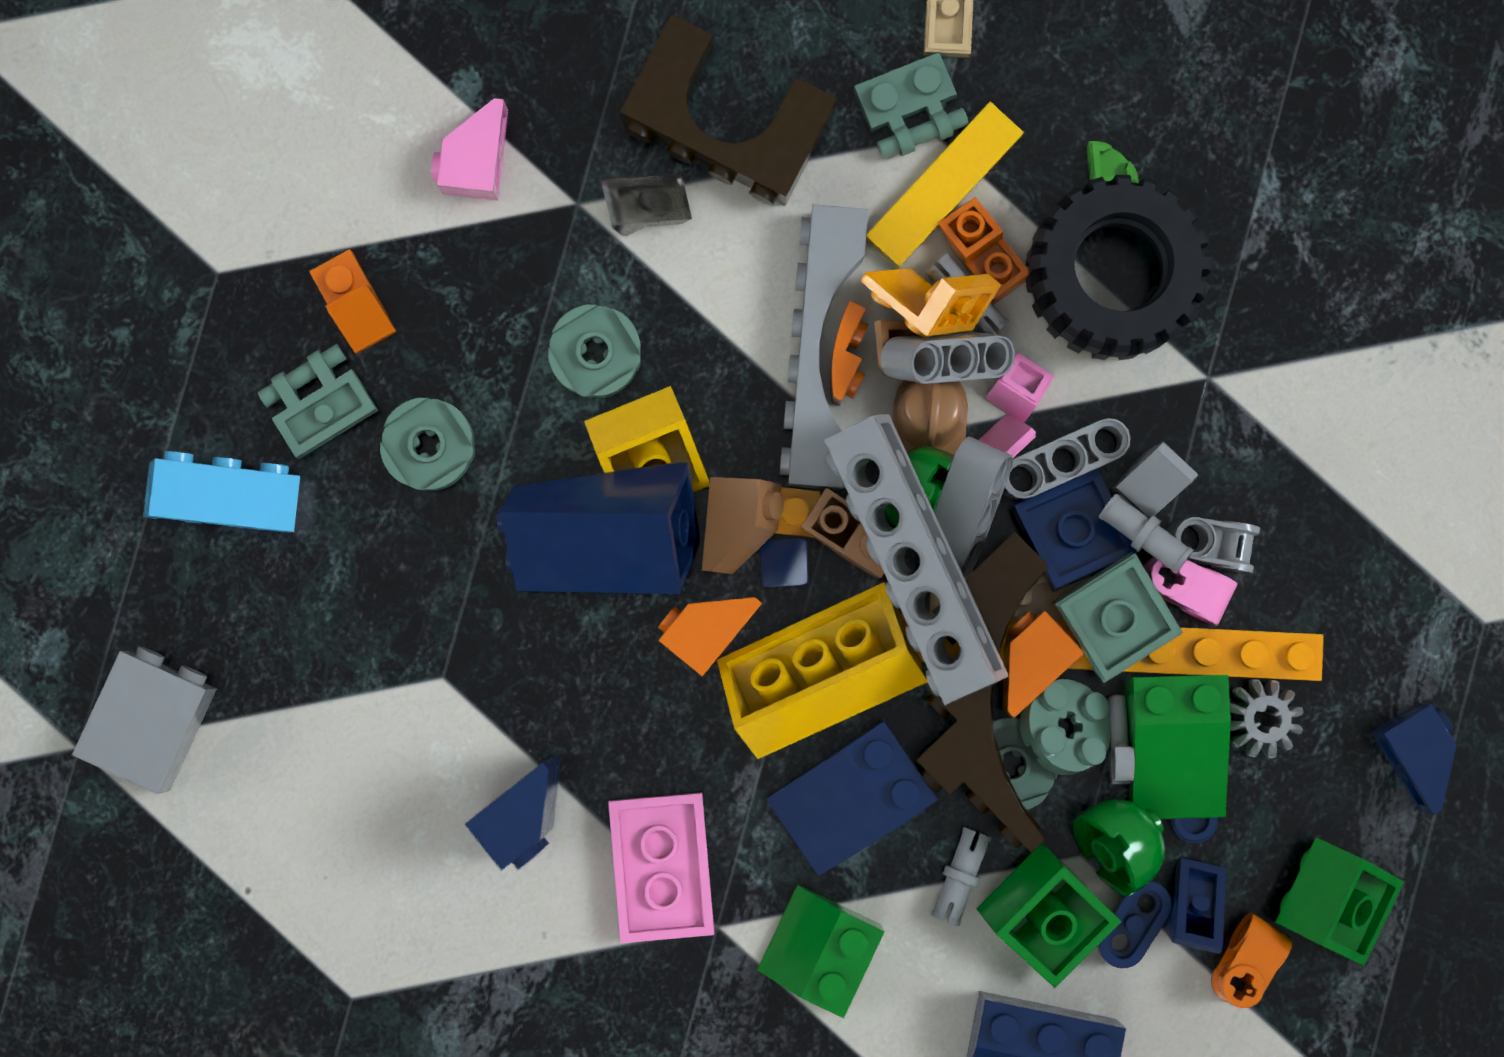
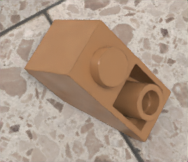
M826 488L801 528L845 560L875 579H880L884 571L881 564H876L869 555L866 547L868 536L861 521H857L852 516L844 498Z

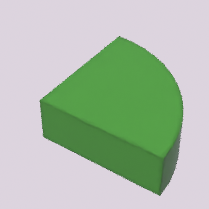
M1089 141L1087 143L1090 180L1103 177L1105 181H1111L1115 175H1130L1131 182L1139 183L1134 165L1122 153L1104 142Z

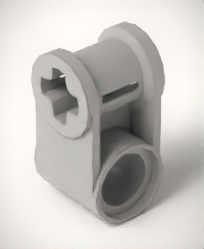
M1191 517L1173 522L1166 531L1179 541H1181V534L1187 526L1197 532L1199 543L1188 558L1189 561L1210 565L1212 568L1253 574L1254 566L1250 564L1254 536L1259 535L1260 527L1240 522Z

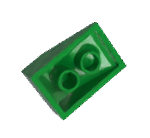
M1228 675L1133 677L1125 679L1124 694L1127 707L1129 747H1134L1135 757L1134 780H1131V784H1129V801L1139 805L1144 810L1150 809L1159 819L1226 817L1231 726Z

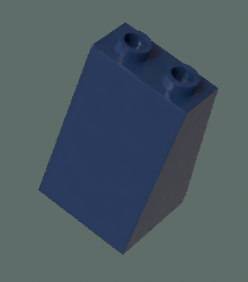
M688 462L513 486L504 505H500L497 512L498 530L500 533H504L507 544L505 554L506 568L508 572L513 573L516 591L680 594L700 543Z

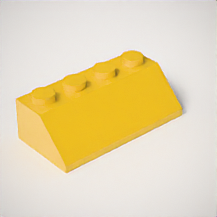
M885 582L717 659L734 729L757 759L927 683L919 654L909 643L906 635V625L898 608L889 599Z

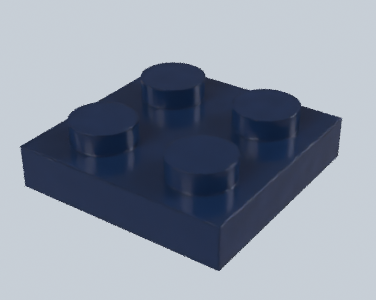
M1098 469L1020 502L1012 508V512L1029 546L1050 566L1044 572V576L1052 592H1056L1102 571L1130 552L1136 555L1139 552L1131 546L1132 540L1099 518L1100 513L1112 496Z

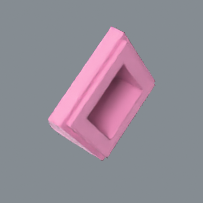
M1015 351L1014 363L1010 371L997 379L986 399L1007 414L1025 422L1037 407L1054 375Z
M1007 414L988 430L979 441L1004 451L1014 458L1036 437V432L1019 419Z

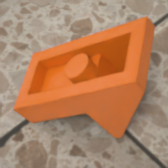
M350 249L309 271L327 303L325 307L356 354L397 332L358 260Z

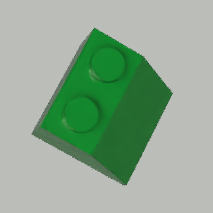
M1316 837L1311 848L1304 853L1301 859L1299 874L1291 890L1285 894L1281 901L1280 914L1275 923L1365 966L1404 881L1372 863Z
M1043 843L976 908L994 933L1054 988L1122 922Z
M797 884L757 970L798 997L844 1019L885 931L881 924Z

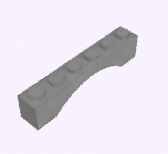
M813 204L811 218L802 217L799 245H808L807 263H798L795 291H804L803 309H794L791 337H800L799 355H790L787 383H796L795 402L786 401L783 429H792L791 448L782 447L779 474L788 476V487L822 490L828 488L833 491H843L845 489L842 479L832 472L826 458V453L829 450L824 440L837 434L841 429L837 425L825 398L820 376L819 344L823 323L833 299L848 277L863 262L868 209Z

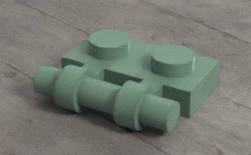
M940 52L855 85L853 89L870 132L888 126L892 136L877 142L878 150L883 159L900 153L901 156L914 152L915 146L934 138H938L939 141L953 136L954 130L969 125L963 108L946 114L941 105L955 99L957 93ZM926 110L930 121L910 129L905 126L903 119Z
M338 344L324 352H321L319 349L307 356L308 361L288 374L282 371L271 378L272 383L257 392L267 408L281 399L285 403L287 409L272 417V420L292 453L298 459L379 411L355 371L351 369L338 378L335 376L332 368L347 359ZM318 377L323 387L301 400L296 390Z

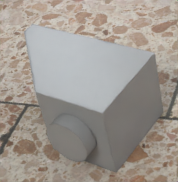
M1162 442L1146 450L1109 491L1113 495L1118 494L1121 496L1120 498L1150 519L1184 490L1198 474Z

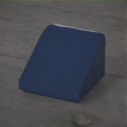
M807 538L768 540L760 547L762 588L809 585Z

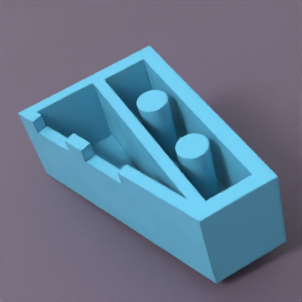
M165 451L164 459L155 458L149 463L143 518H162L198 524L206 523L266 531L294 532L300 476L289 475V466L261 463L260 471L241 469L242 460L213 457L212 465L193 463V454Z

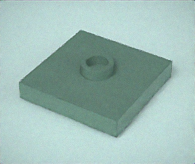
M1133 552L1125 555L1052 602L1102 683L1107 682L1183 633L1143 565Z

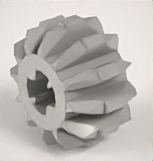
M1259 679L1249 680V694L1241 687H1235L1232 690L1239 704L1230 703V713H1234V720H1231L1230 731L1238 730V732L1232 737L1230 744L1238 748L1246 743L1247 756L1256 757L1262 748L1265 757L1275 758L1277 754L1276 743L1281 748L1290 750L1293 744L1286 734L1288 732L1301 734L1303 731L1300 725L1291 724L1292 717H1298L1303 714V708L1288 707L1294 699L1295 693L1292 690H1285L1279 694L1280 687L1278 681L1269 680L1263 688ZM1267 708L1268 710L1264 714L1271 715L1270 724L1261 725L1258 729L1257 727L1261 723L1254 722V715L1256 711L1264 712Z

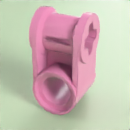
M1155 557L1147 560L1143 566L1163 600L1180 607L1179 609L1214 626H1218L1238 584L1214 570L1199 566L1189 560L1185 562L1176 574L1171 569L1169 570V573L1175 577L1173 583H1164V577L1159 575L1160 568L1169 567Z

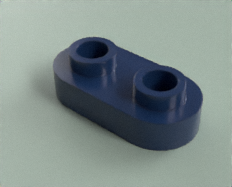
M1151 881L1140 891H1135L1130 896L1122 895L1112 912L1122 922L1097 946L1099 954L1107 963L1117 968H1130L1141 961L1171 913L1172 901L1168 891L1157 882ZM1142 895H1150L1153 901L1151 908L1146 911H1140L1137 906L1138 899ZM1118 934H1124L1127 937V945L1122 950H1114L1112 947V940Z

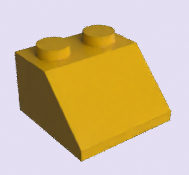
M671 386L584 421L604 473L688 462L693 493L709 487V479Z

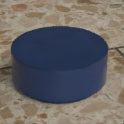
M1218 817L1169 819V825L1172 832L1179 839L1189 843H1201L1208 840L1216 831Z

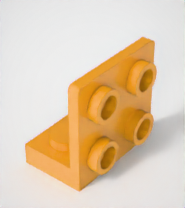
M911 268L865 272L861 279V282L872 290L871 296L875 301L887 308L896 310L906 319L904 321L905 325L911 331L923 337L973 330L1001 287V284L989 274L942 278L931 285Z

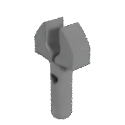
M1114 694L1107 699L1110 708L1108 715L1111 726V751L1108 755V771L1111 784H1131V780H1134L1135 757L1134 747H1129L1126 698L1121 694Z

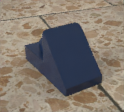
M1180 858L1175 869L1173 907L1163 925L1172 943L1220 954L1223 948L1227 868Z

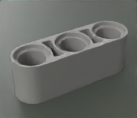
M964 331L928 337L920 335L893 337L885 343L880 360L884 373L890 378L932 384L1002 377L1010 371L1014 363L1015 353L1012 342L1005 336Z
M1107 418L1013 459L1011 471L1016 467L1028 470L1032 476V486L1029 491H1018L1010 484L1008 477L1003 495L1011 501H1025L1115 461L1123 456L1130 446L1129 430L1122 422ZM1098 430H1108L1115 436L1117 443L1113 453H1103L1097 448L1095 435ZM1056 449H1066L1073 455L1075 462L1071 472H1060L1053 465L1052 456Z
M969 436L963 440L956 451L934 512L964 578L972 572L979 559L1013 465L1012 455Z

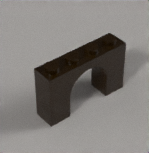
M671 14L620 111L622 122L627 125L625 130L643 142L650 143L653 138L667 145L666 151L684 163L691 164L694 159L710 167L708 173L723 183L732 185L735 180L751 188L749 194L764 204L773 206L776 201L786 206L836 109L837 98L796 77L774 120L759 136L740 143L721 142L709 137L692 120L688 111V99L714 47L713 35Z

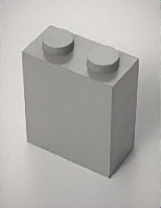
M138 646L136 652H119L72 756L160 794L171 790L217 689L205 684L207 678L205 674L183 665L180 666L179 671H176L162 664L165 657L161 654Z

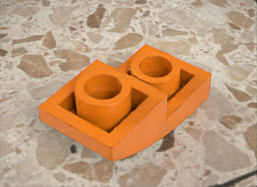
M976 197L938 223L942 234L970 275L989 274L1001 284V287L991 301L993 305L1026 282L1029 269L1003 239V230Z
M849 301L842 317L834 343L830 367L831 401L839 406L845 395L854 399L865 376L864 373L858 371L862 358L847 351L849 346L858 349L869 324L861 321L866 308L852 301Z

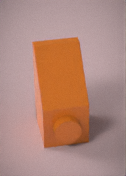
M755 597L692 603L688 604L683 611L675 606L658 626L664 632L658 641L703 676L762 603Z
M1028 610L1008 628L1013 636L1004 645V666L1009 676L1003 679L1002 710L1009 717L1015 718L1084 654L1046 611H1038L1033 616Z

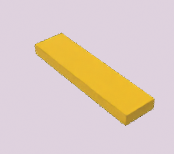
M989 102L866 234V240L899 269L938 227V223L945 219L1022 137L1024 132L993 103Z

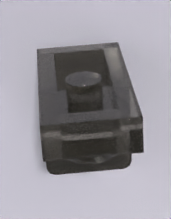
M682 174L615 178L602 181L611 226L622 237L628 236L644 227L677 225L692 219Z

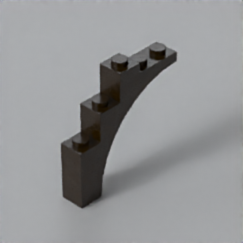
M1016 532L1009 536L965 579L998 653H1000L1008 625L1023 598L1050 567ZM940 604L932 611L936 616L940 611ZM951 636L946 637V639L952 645H954L957 642V640ZM961 651L953 659L958 660ZM927 683L925 687L931 692L926 698L929 704L943 718L946 719L952 714L958 721L917 759L923 767L918 772L923 777V780L937 793L943 788L950 795L964 782L970 788L965 795L972 804L983 814L991 810L1003 823L998 828L1002 835L1015 848L1019 849L1024 845L1032 852L1045 840L1046 833L1022 804L1005 770L995 735L992 700L994 683L944 705L940 696L937 697L932 692Z

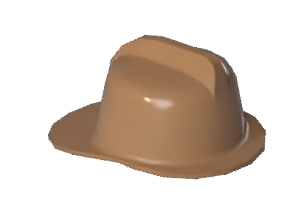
M903 380L897 389L894 400L893 424L906 452L916 447H933L955 455L960 444L966 438L968 415L967 395L960 381L925 384Z

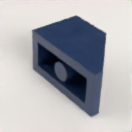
M1424 703L1415 704L1374 729L1371 733L1418 810L1435 815L1442 811L1457 744L1450 734L1454 731V728L1446 713L1439 707L1434 708L1432 704Z

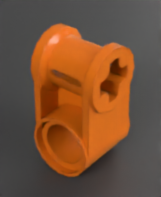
M1248 913L1236 927L1229 946L1213 971L1211 986L1214 993L1221 1000L1239 1008H1250L1256 1005L1262 999L1276 971L1288 957L1293 945V938L1255 914ZM1234 976L1240 978L1241 982L1245 984L1241 992L1235 990L1234 986L1230 984Z

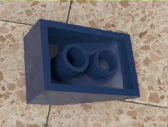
M881 719L766 798L818 876L897 829L938 800L890 729Z

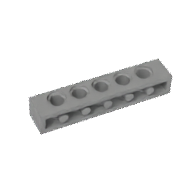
M872 415L825 439L824 441L829 450L826 453L827 462L832 472L842 479L849 494L846 496L847 506L852 516L857 521H861L868 536L866 547L869 555L876 564H881L888 580L886 583L887 594L892 604L898 609L901 608L908 624L906 627L907 638L912 648L918 653L921 652L928 668L926 679L932 692L937 697L940 696L944 705L1008 677L1006 668L890 415ZM870 460H873L878 465L880 471L879 479L875 485L871 484L865 475V468ZM890 503L898 509L900 514V521L896 528H892L885 519V510ZM909 547L914 549L920 558V566L916 572L911 571L905 563V552ZM928 591L934 593L940 601V611L937 616L930 614L925 607L924 599ZM947 636L955 638L960 645L961 654L958 660L949 657L945 651L944 642Z

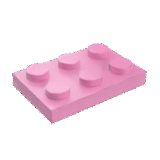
M702 792L609 800L620 943L714 935Z

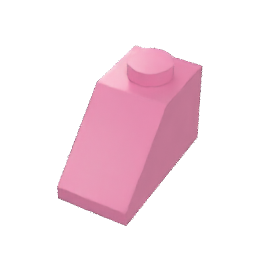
M494 98L442 139L441 153L434 152L431 178L437 181V186L443 195L498 201L508 118V108L504 99Z

